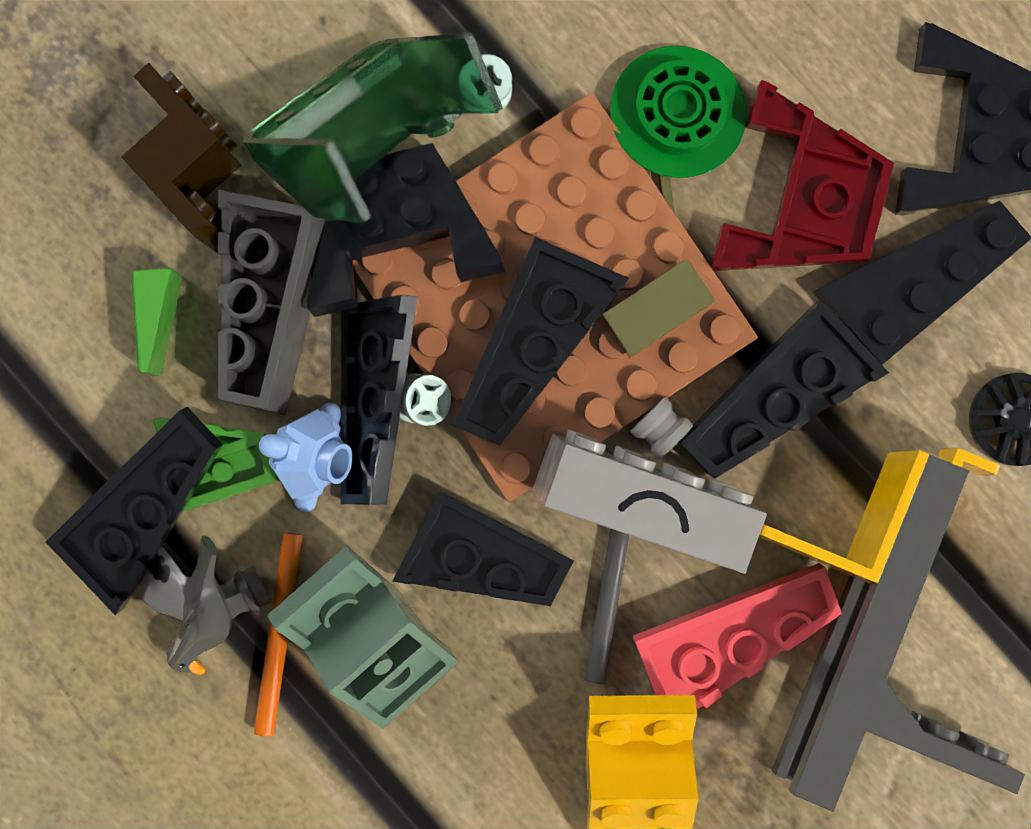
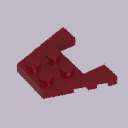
M761 80L756 89L746 128L796 142L773 233L768 235L723 223L720 227L710 267L714 271L866 262L871 257L894 162L841 128L838 131L815 117L813 110L800 102L795 104L778 93L776 86Z

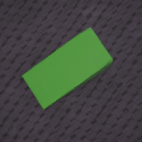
M170 268L132 271L131 285L137 367L141 373L153 377L161 376L180 293L182 276Z

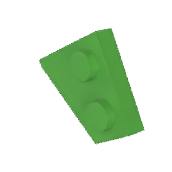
M163 417L152 419L156 432L170 419ZM204 424L223 446L183 512L279 482L280 480L269 465L270 457L264 456L259 450L260 439L267 433Z

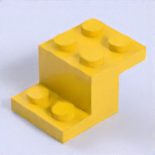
M695 695L589 696L585 746L588 791L586 829H692L699 800L692 744L697 718Z

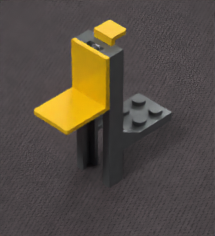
M960 448L940 449L938 457L921 450L889 452L846 558L763 524L759 538L850 575L838 603L842 614L830 623L771 770L781 778L792 780L789 791L794 796L834 812L866 731L1018 794L1025 774L1007 764L1008 753L990 746V743L960 730L958 733L942 726V723L918 712L912 711L910 713L886 681L968 473L971 472L980 476H994L998 473L999 464Z

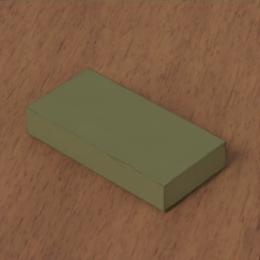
M686 259L602 314L601 317L627 356L631 358L716 300L689 260Z

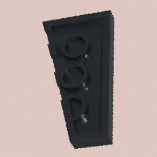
M998 201L813 291V294L834 312L883 365L1029 242L1031 236L1003 203Z
M189 407L180 410L46 541L47 545L114 615H117L127 605L223 444Z

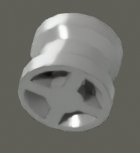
M664 396L656 406L651 408L638 421L630 432L636 438L645 439L651 445V453L659 460L687 434L694 424L687 417H679L672 410V402Z

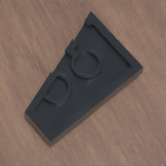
M439 491L392 582L423 585L442 590L468 592L494 598L551 606L574 560Z

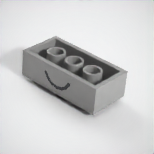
M568 429L566 437L552 433L532 491L545 507L744 574L746 573L767 513L751 505L754 498L753 495L710 478L708 486H704V478L670 463L663 462L661 470L655 469V461L645 458V455L620 446H616L613 454L604 451L606 445L598 442V439Z

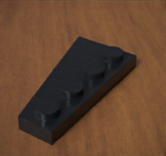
M535 237L453 422V426L500 446L629 278Z
M401 294L358 302V307L341 311V440L351 448L352 465L347 477L341 482L340 504H387L418 296Z
M816 301L694 423L693 427L678 444L709 477L716 479L770 446V442L790 430L795 431L808 423L811 417L831 405L841 403L852 396V392L869 382L877 381L889 372L823 301Z

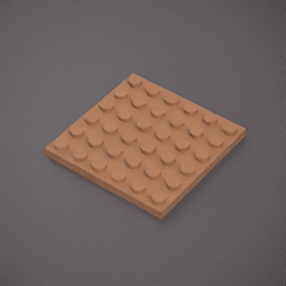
M593 92L456 180V183L500 254L506 272L460 282L456 274L450 237L352 261L354 270L374 299L401 294L418 296L410 354L424 375H433L441 378L448 385L451 393L449 414L453 420L457 416L535 237L629 278L602 314L686 259L689 260L716 300L631 358L627 356L600 316L500 446L460 429L508 503L534 486L552 433L566 437L568 429L594 437L598 439V442H602L656 406L664 396L670 397L758 338L644 167L636 163L622 148L614 133V130L620 133Z

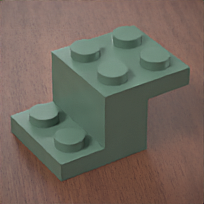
M348 546L330 559L267 615L275 630L304 649L330 694L382 729L459 662L452 651L423 626L401 592Z

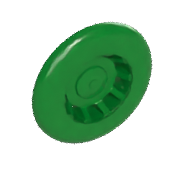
M687 46L660 47L637 57L619 76L610 102L611 120L620 132L618 133L614 130V133L625 152L645 169L661 176L672 178L699 176L722 165L739 146L747 120L744 94L733 73L714 56ZM653 95L652 100H644L643 96ZM651 113L653 120L648 122L645 114ZM710 114L715 118V122L710 120ZM660 129L667 134V138L658 134L656 130ZM702 129L704 137L698 138L697 132ZM684 137L686 142H676L675 138Z

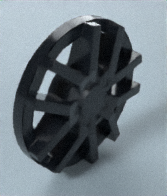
M1009 373L988 381L976 393L969 410V428L978 448L990 459L1009 466L1031 465V456L1027 457L1029 442H1031V389L1024 395L1018 382H1025L1031 385V375L1024 373ZM1007 382L1012 400H1006L998 387L999 385ZM989 393L997 409H981L983 401ZM980 416H995L994 422L996 427L981 430L979 426ZM1000 433L997 450L995 451L985 441L984 436ZM1011 439L1017 441L1016 458L1006 456Z

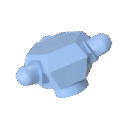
M332 402L325 403L321 406L320 410L312 411L278 428L277 434L264 435L259 442L260 452L264 456L270 457L269 465L288 494L294 499L296 508L301 512L312 511L317 504L318 496L323 494L324 487L330 483L338 484L342 482L351 469V448L344 444L339 437L341 428L338 423L341 418V409Z

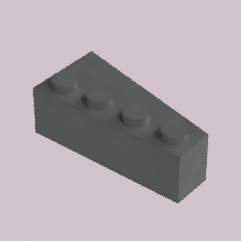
M218 189V208L221 209V232H218V254L221 255V284H218V304L221 305L222 331L218 332V399L245 407L286 415L310 311L307 308V299L326 218L315 208Z

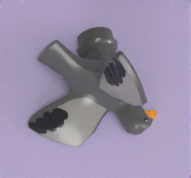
M202 536L198 562L192 577H187L181 572L162 546L142 578V601L157 613L184 622L177 638L166 649L168 665L176 671L192 672L198 675L204 674L206 669L197 660V657L225 641L231 631L232 619L246 611L260 612V607L271 602L253 566L242 572L237 570L233 575V579L219 585L214 575L217 550L215 544L208 536Z

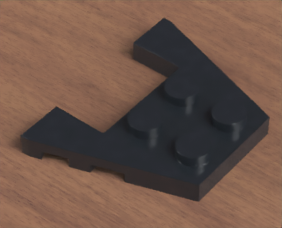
M925 22L919 29L914 72L961 78L964 80L953 172L947 173L912 167L903 169L900 174L895 215L904 216L928 209H943L967 202L984 199L987 201L1031 193V71L933 23Z
M433 143L337 167L307 299V308L314 317L358 307L353 260L446 237L451 239L456 274L460 282L506 272L500 254Z

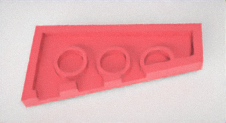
M818 563L643 631L632 637L654 694L695 695L696 708L698 710L702 706L708 708L723 697L721 693L745 676L748 679L765 668L763 664L784 649L787 651L791 650L837 618L842 612L827 570L822 564Z

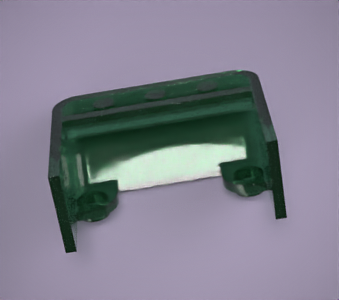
M472 33L385 39L360 50L250 130L244 136L243 142L252 159L312 217L323 218L327 221L343 220L364 223L371 215L353 180L411 134H427L429 138L439 137L451 131L455 126L454 121L462 114H497L503 109V106Z

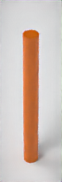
M283 533L272 610L295 591L303 535ZM271 622L254 734L259 736H274L288 638L275 630Z

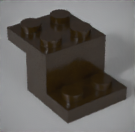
M148 63L133 77L168 115L122 155L121 158L193 236L217 253L218 232H221V215L205 198L242 166L231 153L238 145L213 116L197 102L171 71L162 77Z

